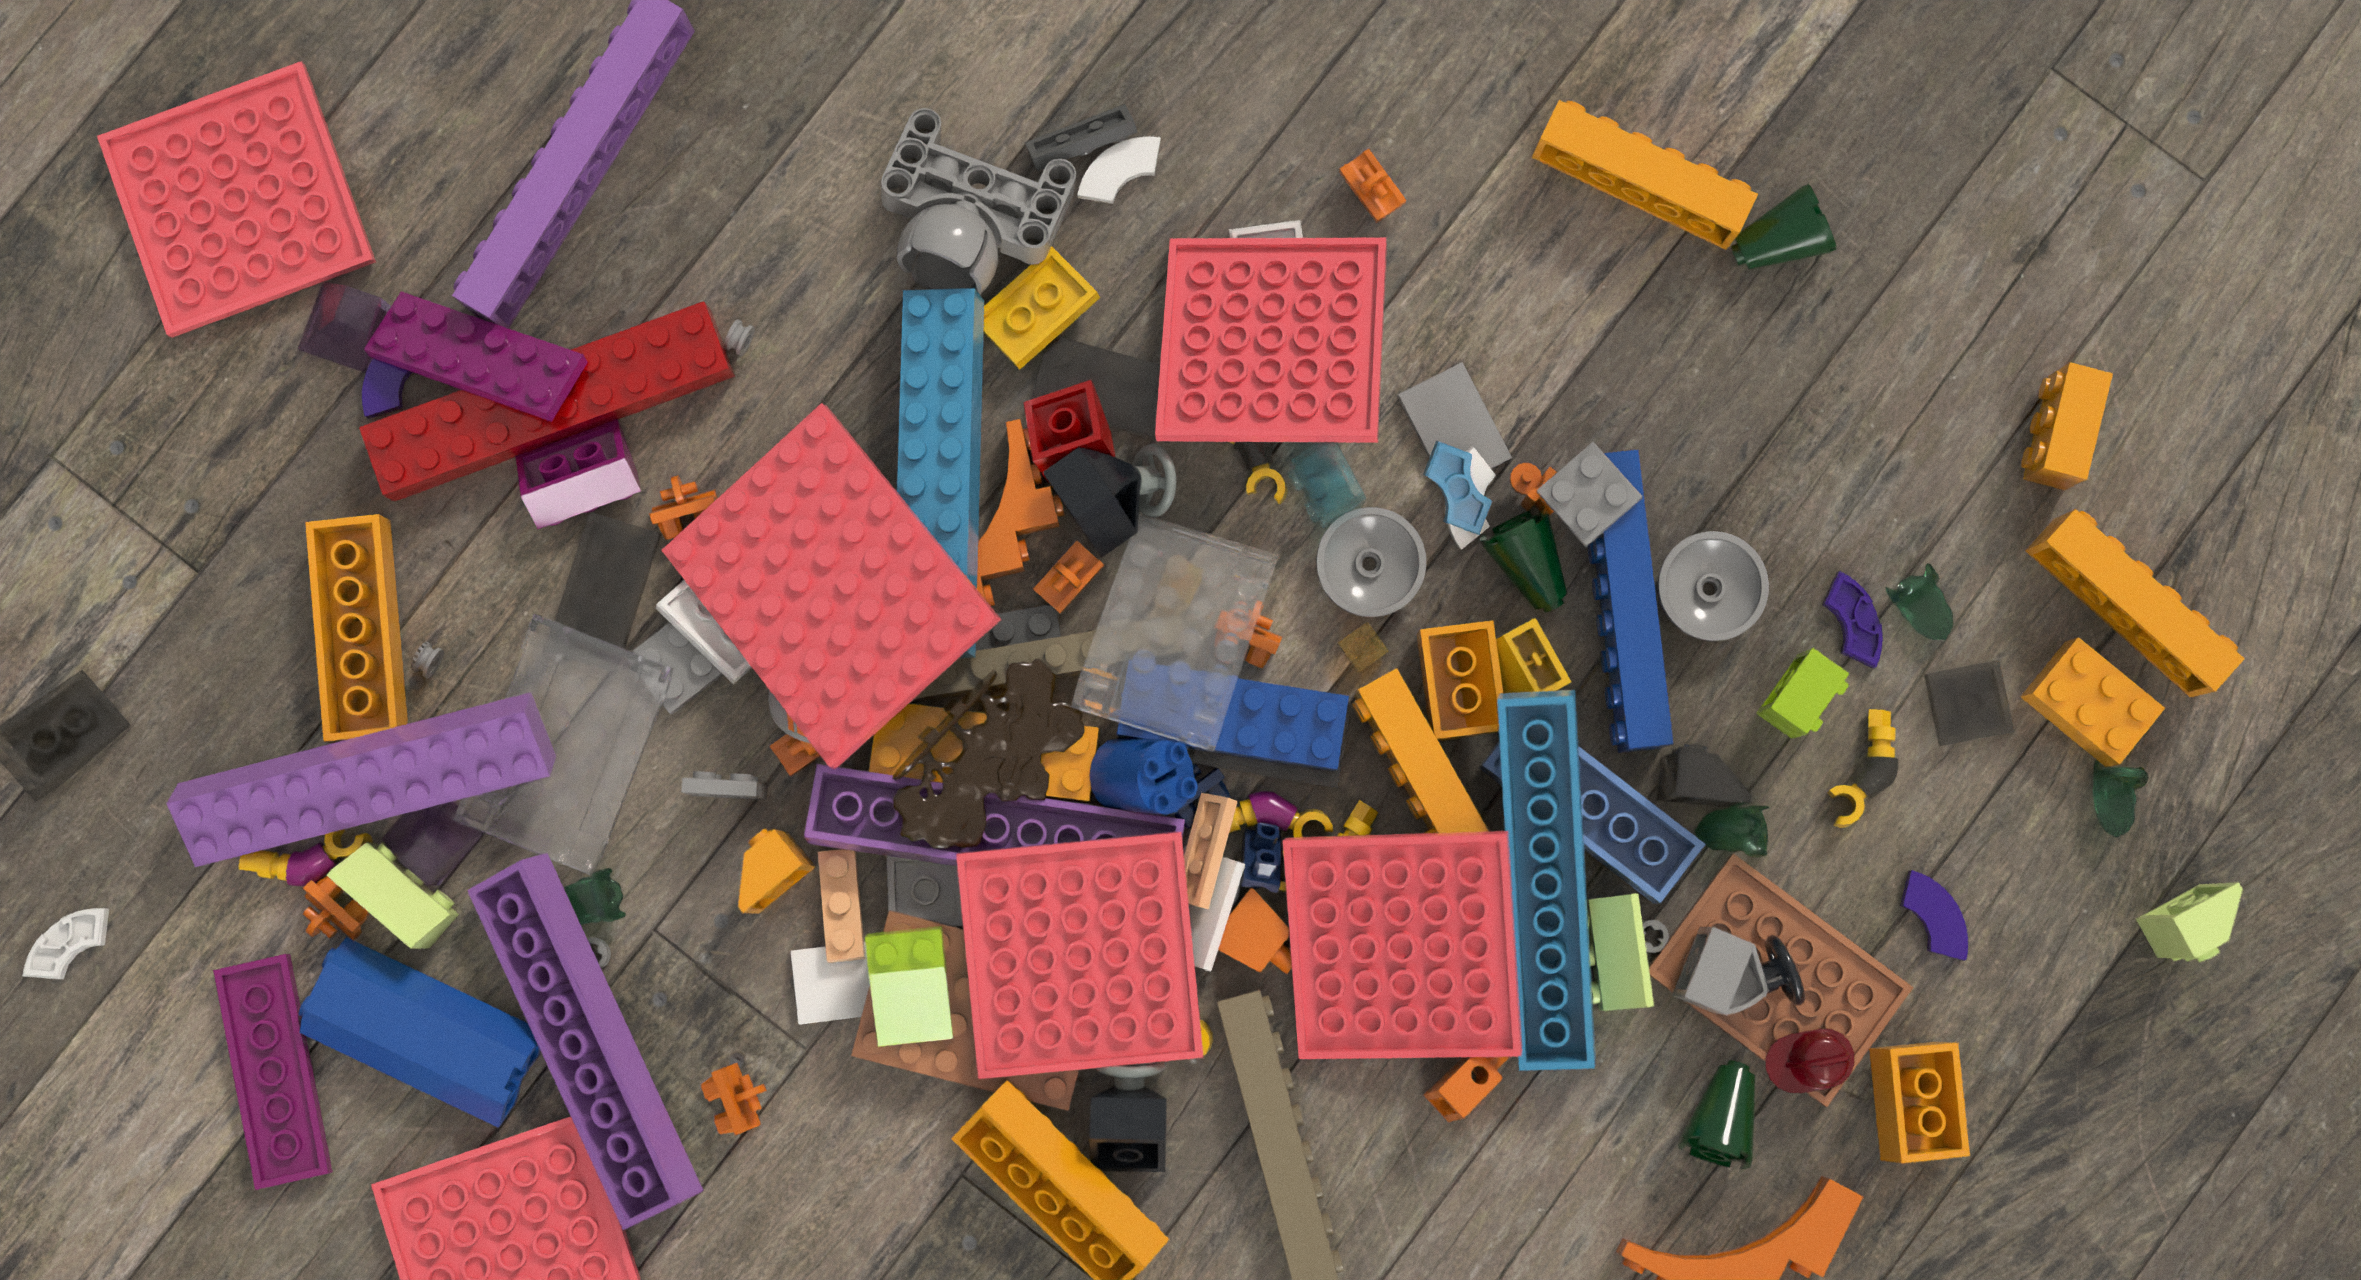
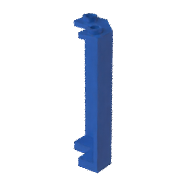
M348 937L343 940L337 949L331 948L323 960V970L311 994L304 1000L299 1009L298 1015L302 1017L299 1033L499 1128L517 1103L522 1079L541 1052L529 1024Z

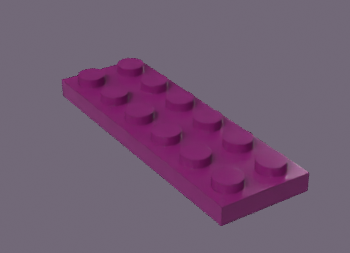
M404 292L399 293L364 348L371 358L551 422L588 363L581 353Z
M283 954L213 970L255 1190L332 1173L307 1037L299 1033L302 1017L298 1013L301 1006L291 955Z

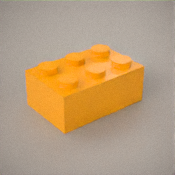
M2069 362L2049 375L2048 378L2045 377L2038 393V398L2042 399L2040 411L2034 414L2030 425V433L2034 434L2031 447L2026 448L2021 461V467L2025 468L2024 480L2061 490H2067L2087 480L2113 373Z
M2079 637L2065 641L2020 696L2105 767L2120 765L2165 709L2164 706Z
M1928 1042L1869 1048L1880 1161L1910 1163L1970 1156L1958 1043Z

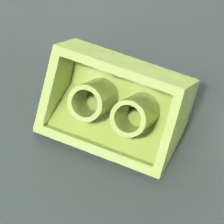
M366 842L327 874L332 881L411 949L431 948L459 915L451 908L454 902L440 890H436L435 893L424 885L427 880L426 877L412 866L406 869L396 860L399 854L384 842H381L380 845Z
M2239 882L2199 884L2136 918L2157 958H2172L2173 961L2185 959L2186 962L2197 958L2199 962H2202L2217 955L2220 952L2218 946L2229 941L2243 889Z
M1627 894L1588 899L1590 963L1594 974V981L1592 982L1593 1004L1598 1003V1010L1601 1011L1654 1006L1639 895Z

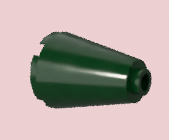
M1809 184L1801 186L1738 234L1735 238L1736 244L1730 246L1738 266L1745 263L1749 270L1828 254L1837 250L1825 214H1822L1818 206L1819 201Z
M1541 506L1537 507L1540 514L1532 516L1529 510L1492 528L1495 535L1490 539H1487L1484 534L1479 540L1484 549L1535 610L1543 608L1546 613L1563 605L1564 601L1562 598L1568 592L1549 513L1546 507Z
M1733 1060L1728 1061L1727 1065H1719L1679 1138V1149L1683 1150L1687 1145L1691 1148L1689 1155L1715 1165L1730 1168L1731 1162L1735 1161L1742 1162L1740 1169L1751 1168L1754 1138L1755 1075L1749 1072L1750 1067L1748 1065Z

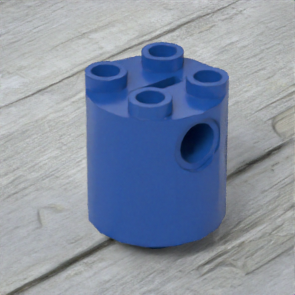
M1118 737L1107 740L1099 747L1091 763V789L1097 801L1105 808L1168 815L1177 812L1197 792L1198 786L1194 778L1192 761L1187 753L1186 746L1180 742Z

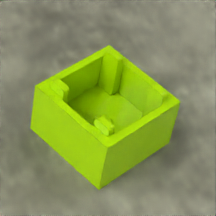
M1808 649L1797 654L1756 714L1791 739L1804 736L1810 730L1817 732L1823 724L1819 717L1836 693L1843 695L1849 687L1845 680L1850 673L1816 649Z

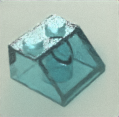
M1317 442L1291 459L1290 467L1292 470L1287 472L1296 491L1303 489L1309 501L1304 505L1313 523L1319 521L1324 529L1347 512L1363 508L1367 498L1337 442Z

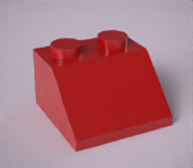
M1092 380L1023 402L1032 459L1044 477L1043 471L1078 447L1115 457L1111 430Z

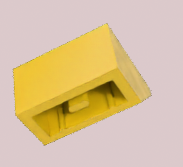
M1536 618L1496 639L1503 693L1558 691L1571 683L1569 676Z

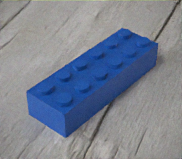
M1129 661L1117 735L1122 738L1180 742L1189 749L1336 772L1349 696Z

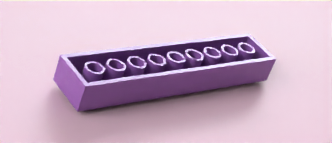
M632 0L627 9V18L622 26H616L611 32L608 39V48L602 57L598 56L591 64L589 69L590 76L584 86H579L574 91L570 99L571 107L564 118L560 117L556 120L550 132L551 139L545 148H540L535 153L531 162L532 169L525 179H520L512 191L513 199L507 209H502L496 215L492 225L494 229L487 240H482L476 247L473 254V259L475 260L467 272L463 271L457 277L453 287L455 291L452 296L470 312L485 321L508 329L510 328L695 32L681 7L668 0Z
M530 692L177 784L166 804L195 867L549 777L556 754Z
M817 764L804 838L808 844L957 866L956 854L963 852L1182 831L1183 835L1185 820L1052 799L1030 800L1026 796H1020L1016 801H1001L995 793H990L984 797L987 824L981 843L977 847L960 848L953 845L946 849L933 848L924 839L912 842L907 837H902L903 819L893 808V796L898 789L908 785H921L922 780L906 777L894 780L892 779L893 775L840 767L832 769L827 765ZM930 781L934 794H941L943 783ZM923 787L919 793L921 797L926 798L928 797L927 789Z
M548 853L520 860L468 889L469 896L622 1229L625 1230L703 1192L704 1190Z

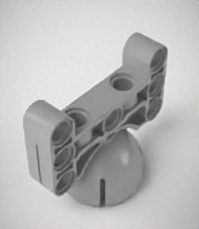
M921 108L914 111L909 117L881 180V200L886 210L911 218L901 232L897 246V261L905 273L912 272L913 279L927 289L975 288L981 295L994 278L998 265V248H1000L1001 253L1017 258L1026 264L1033 265L1044 261L1073 198L1076 170L1069 161L1054 159L1045 166L1039 182L945 148L940 146V116L932 109ZM929 129L932 132L923 134L918 132V130ZM908 158L917 159L918 162L910 164L905 162L904 160ZM1062 179L1066 183L1059 185L1053 183L1052 180ZM980 183L985 185L986 187L983 189H975L971 185ZM893 188H902L905 191L903 193L896 194L891 192L890 190ZM1050 209L1054 213L1045 215L1040 213L1039 210ZM1027 239H1037L1041 243L1030 245L1025 241Z

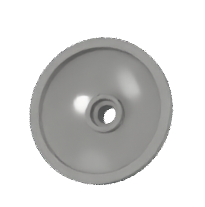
M1359 508L1339 517L1324 533L1317 550V574L1327 596L1341 609L1357 616L1381 617L1403 608L1417 594L1426 573V552L1416 529L1399 514L1384 508ZM1368 557L1374 560L1375 568L1372 571H1367L1363 568L1362 561L1364 558Z
M1701 532L1682 540L1666 556L1658 576L1659 600L1668 619L1683 633L1704 641H1724L1744 633L1759 619L1768 599L1769 580L1762 559L1744 540L1725 532ZM1704 583L1713 585L1715 591L1712 596H1708L1703 592Z

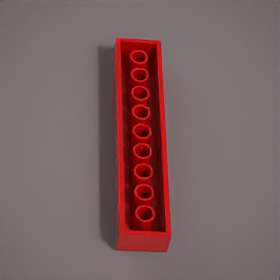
M705 301L571 349L583 354L588 363L552 422L470 392L459 390L359 427L382 495L394 502L515 458V456L735 377L711 309Z

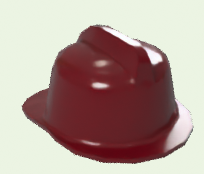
M1816 1029L1786 1035L1772 1044L1766 1055V1071L1770 1080L1779 1089L1788 1093H1807L1833 1088L1842 1084L1851 1075L1854 1067V1051L1850 1041L1842 1033L1833 1029Z

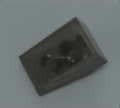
M81 670L0 725V762L31 798L37 802L71 778L128 729L130 723L89 676Z

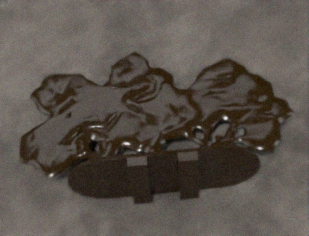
M1035 659L1031 664L1027 662L1011 663L1006 672V688L999 696H988L985 693L997 677V671H991L962 701L951 700L943 709L948 714L947 717L936 728L927 726L917 736L922 743L902 763L892 777L894 780H899L918 763L924 766L921 785L905 786L898 789L893 796V808L903 819L902 837H907L912 842L924 839L933 848L946 849L953 845L960 848L977 847L981 843L987 824L986 812L984 810V797L986 795L995 793L1001 801H1016L1020 796H1026L1030 800H1045L1050 774L1041 763V754L1055 751L1065 752L1082 738L1085 728L1084 723L1081 721L1082 711L1079 706H1073L1066 702L1056 704L1052 702L1056 675L1043 661ZM978 700L983 705L987 719L984 723L964 730L957 722ZM1001 702L1006 703L1009 706V711L1003 712L996 705ZM950 730L962 740L963 750L953 761L937 762L931 753V749ZM950 767L953 769V772L946 775L942 768ZM933 771H937L943 780V791L938 795L934 794L930 780L933 781L936 778ZM923 787L927 789L928 797L926 798L921 797L919 793Z

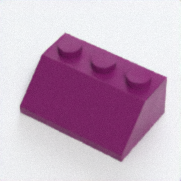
M618 419L515 456L520 495L537 529L558 525L565 519L582 513L593 512L603 505L617 500H626L633 494L641 492L637 469Z

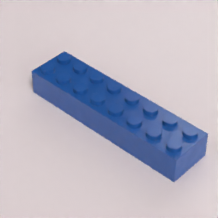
M1630 450L1604 453L1643 496L1642 500L1588 545L1590 564H1596L1597 578L1592 579L1594 600H1600L1601 614L1596 616L1597 631L1599 637L1604 636L1606 651H1601V666L1603 673L1608 672L1610 687H1605V701L1607 709H1613L1614 723L1609 724L1610 741L1612 746L1617 745L1618 753L1662 749L1674 743L1639 451Z

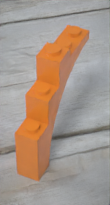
M1020 419L1006 422L1009 443L1007 481L1000 506L987 531L978 541L977 590L990 606L995 605L991 585H983V581L1024 572L1023 562L1030 560L1025 539L1018 540L1017 536L1060 527L1058 517L1065 516L1062 501L1058 495L1053 496L1050 486L1036 489V485L1043 484L1041 474L1035 463L1031 464L1028 450L1031 447L1028 428L1023 429Z
M1821 1176L1807 1200L1786 1222L1763 1238L1737 1249L1709 1255H1676L1651 1250L1622 1238L1616 1252L1625 1257L1622 1262L1623 1265L1640 1274L1646 1268L1658 1275L1656 1280H1779L1789 1260L1792 1261L1789 1268L1799 1274L1810 1278L1813 1272L1823 1277L1863 1196L1829 1178Z

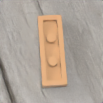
M1201 793L1184 854L1188 903L1191 906L1209 909L1238 802L1231 798Z
M845 849L818 852L827 962L834 963L865 959L856 851Z

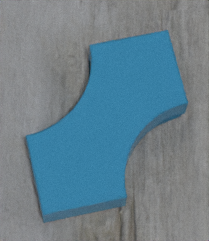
M1436 440L1423 475L1433 480L1443 493L1446 506L1443 522L1480 535L1492 500L1482 495L1473 483L1470 473L1472 454Z

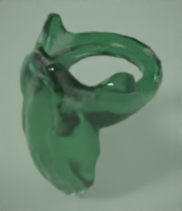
M1928 563L1922 576L1911 575L1900 581L1896 590H1892L1889 587H1886L1885 590L1891 602L1899 608L1902 616L1912 625L1915 631L1928 639L1946 640L1953 628V612L1945 600L1944 593L1936 585L1940 580L1939 574Z
M2098 760L2094 763L2092 779L2095 812L2104 831L2115 838L2127 833L2135 821V790L2145 786L2149 778L2148 773L2143 767H2104L2101 769Z
M1751 805L1748 807H1730L1714 810L1702 818L1694 831L1697 838L1712 850H1724L1732 853L1742 851L1752 858H1761L1767 855L1768 844L1767 824L1762 810L1769 809L1770 807Z
M611 868L597 870L590 877L581 878L574 884L564 887L581 925L598 923L600 921L614 922L626 916V913L619 908L623 899V893L620 884L610 877L612 873Z

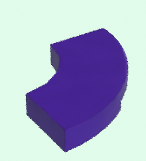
M373 358L366 371L362 387L364 416L370 419L403 408L402 391L405 381L413 372Z
M1838 571L1822 605L1834 613L1841 625L1843 643L1840 653L1874 669L1878 665L1882 651V625L1872 604L1873 601L1864 588L1850 576Z
M1909 870L1900 906L1913 912L1923 923L1928 936L1927 951L1966 961L1968 933L1964 917L1957 903L1939 883L1922 873Z

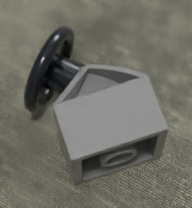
M1699 927L1672 994L1676 998L1709 1012L1723 1015L1745 1010L1758 1003L1767 993L1776 991L1780 987L1792 1004L1799 1006L1805 1001V992L1800 975L1789 951L1780 938L1775 935H1770L1766 938L1765 947L1769 961L1760 963L1755 944L1715 927Z

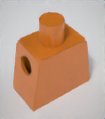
M1250 888L1229 915L1218 950L1260 973L1269 961L1286 975L1292 969L1291 950L1283 944L1290 935L1289 927L1253 888Z
M1463 1057L1423 1096L1447 1122L1464 1119L1503 1079L1497 1069L1509 1057ZM1471 1071L1476 1076V1083L1472 1080Z

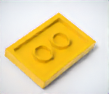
M1051 246L1044 261L1039 264H1031L984 306V334L1020 370L1097 302L1100 296Z

